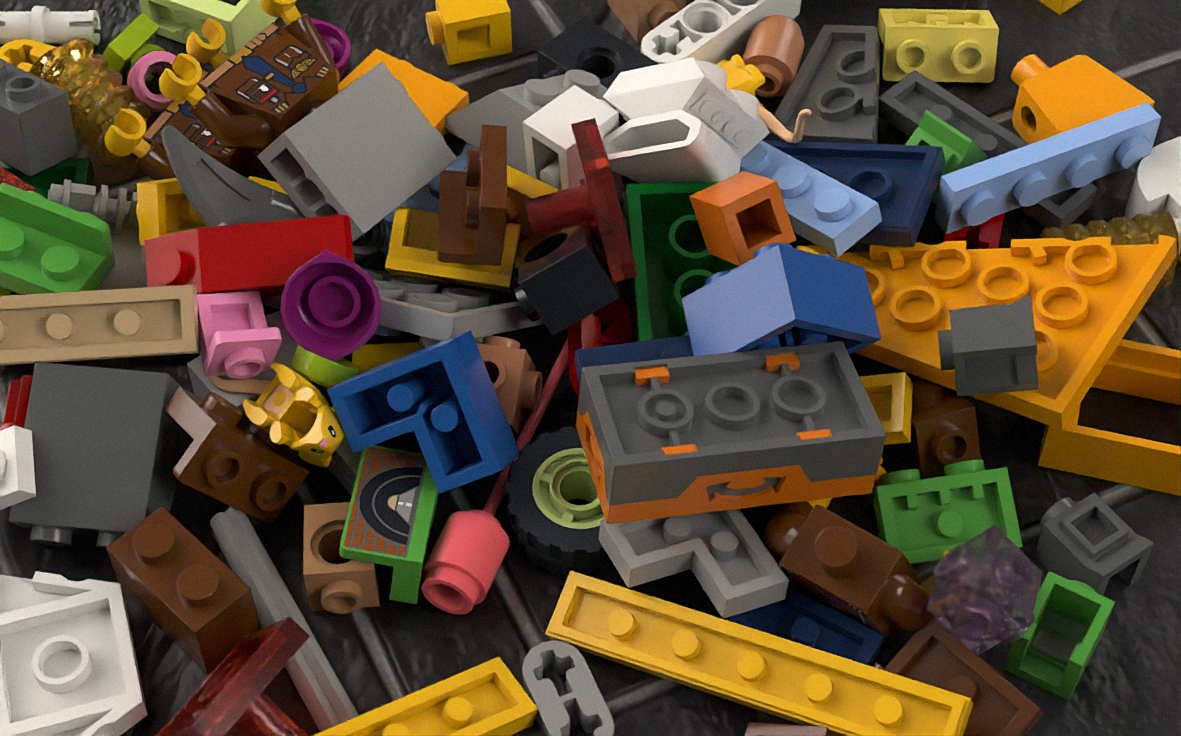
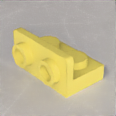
M879 8L878 32L883 43L881 74L885 81H901L914 70L933 82L990 83L994 80L999 27L989 10Z

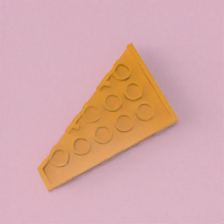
M1158 235V244L1111 245V237H1089L1079 241H1071L1065 238L1011 239V248L967 249L966 241H945L936 245L916 242L914 247L870 244V252L843 253L839 257L828 253V251L818 245L805 246L815 250L819 255H832L836 260L864 267L882 339L854 353L957 391L955 370L941 371L938 331L951 330L949 310L1001 304L1009 305L1026 295H1031L1037 343V355L1035 357L1039 389L969 396L1059 430L1064 429L1176 257V238L1166 235Z

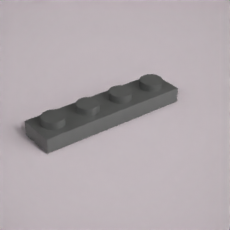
M916 70L879 97L878 116L909 137L912 136L919 126L921 118L927 109L972 139L988 156L986 160L1029 145V143ZM1091 183L1080 188L1073 187L1043 198L1032 206H1022L1017 209L1058 235L1094 204L1098 188Z

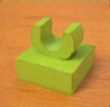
M142 12L107 46L94 71L111 86L124 73L128 77L130 69L141 57L150 52L165 51L162 47L151 44L160 26ZM149 74L146 78V87L149 86L151 80L153 79V76L151 74Z

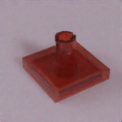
M592 118L573 123L571 127L585 178L579 179L580 185L534 198H524L534 237L536 239L540 238L541 235L590 223L592 228L598 227L613 283L637 277L638 274L608 156L596 119Z
M288 616L242 638L156 736H224L233 725L244 736H307L308 731L296 724L263 690L308 640L310 635Z

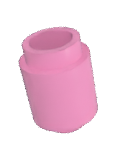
M154 51L141 57L132 66L127 77V88L132 100L138 106L151 112H163L173 102V100L164 97L163 94L151 93L146 87L145 81L149 74L157 73L162 75L166 68L174 72L172 63L177 57L176 55L166 51Z

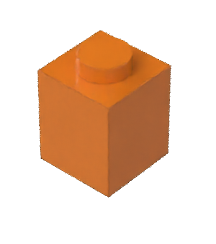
M742 171L689 196L707 250L713 256L741 266L753 259L754 252L761 247L774 243L789 244L796 241L776 180Z

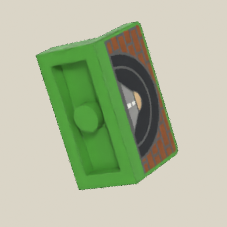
M373 445L362 451L340 542L339 554L346 559L392 566L393 575L389 600L417 604L422 580V569L425 565L439 491L422 453Z

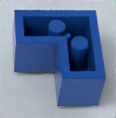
M774 243L759 248L754 252L753 259L733 270L719 272L710 276L705 281V286L682 298L693 356L843 341L850 355L882 339L864 267L836 260L832 255H817L798 250L787 243Z
M471 330L354 375L327 389L353 453L414 430L439 494L497 473L520 455L519 448Z

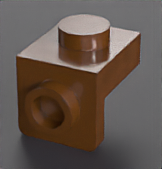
M926 379L913 381L910 441L913 443L916 469H919L920 477L922 479L945 476L944 466L963 461L981 460L975 405L963 396H957V392L953 389Z

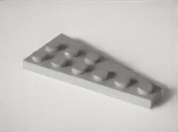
M142 245L140 264L146 266L145 246ZM361 267L371 276L377 286L382 302L380 320L374 333L377 335L401 336L404 332L419 335V344L428 347L471 330L475 342L482 343V339L485 336L544 324L541 318L532 322L518 301L504 304L496 303L497 290L477 287L442 288V293H438V281L391 275L387 271ZM282 295L263 298L262 304L280 309Z

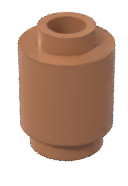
M783 15L767 16L751 30L742 60L745 65H754L765 77L766 82L755 90V94L768 98L782 96L787 93L795 79L804 50V39L799 25L789 17Z

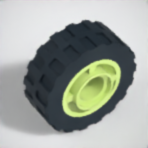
M573 426L560 427V431L553 433L547 431L537 436V440L531 445L527 443L519 451L520 455L517 461H512L508 470V482H506L505 521L507 531L512 532V543L517 551L521 550L526 555V560L535 567L538 565L547 570L548 574L560 577V575L568 576L571 570L587 576L597 575L602 577L608 575L610 570L616 567L598 540L600 521L604 520L605 517L578 431ZM579 498L585 499L591 503L586 505H574L567 501Z

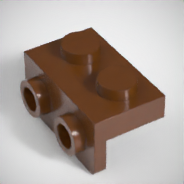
M178 387L164 407L168 414L194 439L174 467L173 475L181 483L267 524H271L276 520L310 472L284 447L285 444H275L271 441L270 434L263 428H260L253 422L250 424L240 419L243 413L232 403L214 392L209 391L207 396L202 399Z
M933 617L916 631L885 668L881 667L877 662L873 665L875 668L971 698L973 707L963 736H1025L1044 715V712Z

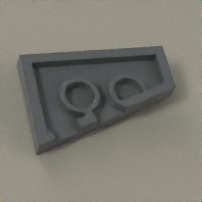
M823 26L774 114V117L787 130L794 133L799 112L803 109H810L812 114L806 117L801 141L877 144L880 41L876 26ZM770 130V133L766 136V140L784 141Z

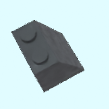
M35 362L24 428L32 431L36 497L12 505L9 522L30 531L31 542L67 547L71 546L72 536L97 538V548L107 550L109 545L161 506L170 512L179 481L173 475V469L188 449L191 436L168 414L164 407L178 387L181 386L167 373Z

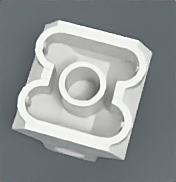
M692 57L620 72L603 98L616 107V111L623 115V119L627 122L601 140L594 157L595 160L606 168L637 183L720 182L740 172L741 159L770 132L758 114L760 102L756 97L744 91L729 89L726 86L727 73L723 68L710 62L698 61Z

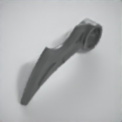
M168 125L162 130L161 138L177 181L188 201L207 227L306 218L287 194L254 182L224 166L190 142L174 126ZM383 219L364 233L365 245H353L354 263L358 266L363 265L383 247L387 238L386 225Z

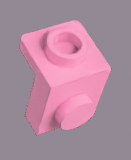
M260 292L198 294L200 355L205 376L228 375L234 379H246L262 372L270 371V366L275 360L282 343L279 328H268Z

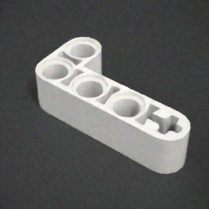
M695 0L648 32L642 40L641 53L659 64L692 57L698 61L715 64L724 59L729 61L736 54L742 57L751 30L755 25L770 15H783L792 20L795 19L800 13L801 0Z

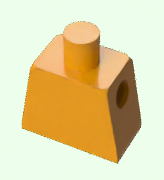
M1030 54L1017 63L1011 74L1012 81L1019 86L1012 116L1013 127L1021 138L1029 144L1146 102L1153 108L1155 103L1148 95L1087 55H1076L1050 68L1038 56Z

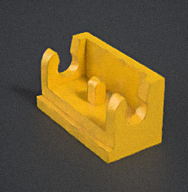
M399 206V209L396 208L385 269L389 274L511 293L521 225L505 223L501 266L444 263L437 259L439 213Z

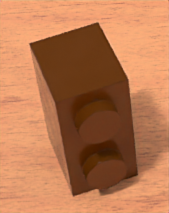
M162 506L107 547L123 594L207 675L211 674L262 632L251 588Z

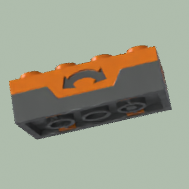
M843 341L582 367L576 428L607 525L872 493L886 440V433Z

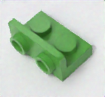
M1 183L0 286L22 295L96 290L115 267L109 225L91 213L79 212L50 201L36 192L24 191L9 184Z
M983 460L963 461L944 466L945 476L922 480L919 469L895 471L880 475L881 486L874 487L872 493L864 494L866 508L874 507L879 539L902 552L911 565L939 562L945 551L957 552L958 558L1011 551L1023 547L1007 467L985 470Z

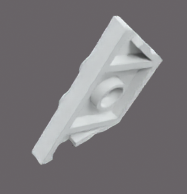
M35 571L33 579L0 575V736H120L147 716L126 601L120 583L93 579L75 582L67 580L59 574Z

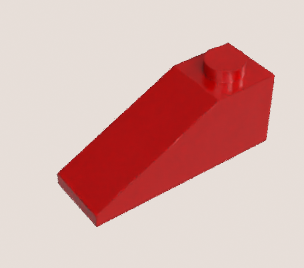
M346 215L197 228L144 240L148 287L196 285L197 295L259 291L261 299L282 295L287 280L296 269L327 248H331L334 253L354 262L350 216Z

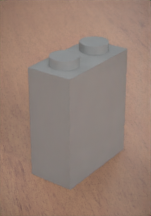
M383 62L290 127L257 156L306 218L333 215L350 216L352 242L366 233L458 159L446 144L442 134L430 124L409 97L404 85L392 75Z

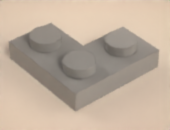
M740 509L608 525L605 519L600 521L598 540L628 588L691 569L723 619L784 600L786 597L789 583L788 578Z

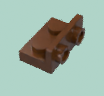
M482 124L479 150H467L466 171L444 170L440 173L437 259L440 262L501 266L507 214V126Z

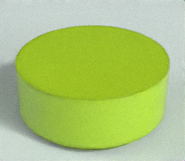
M299 344L290 364L292 370L305 379L327 388H331L357 375L360 370L359 366L344 358L332 361L305 350Z

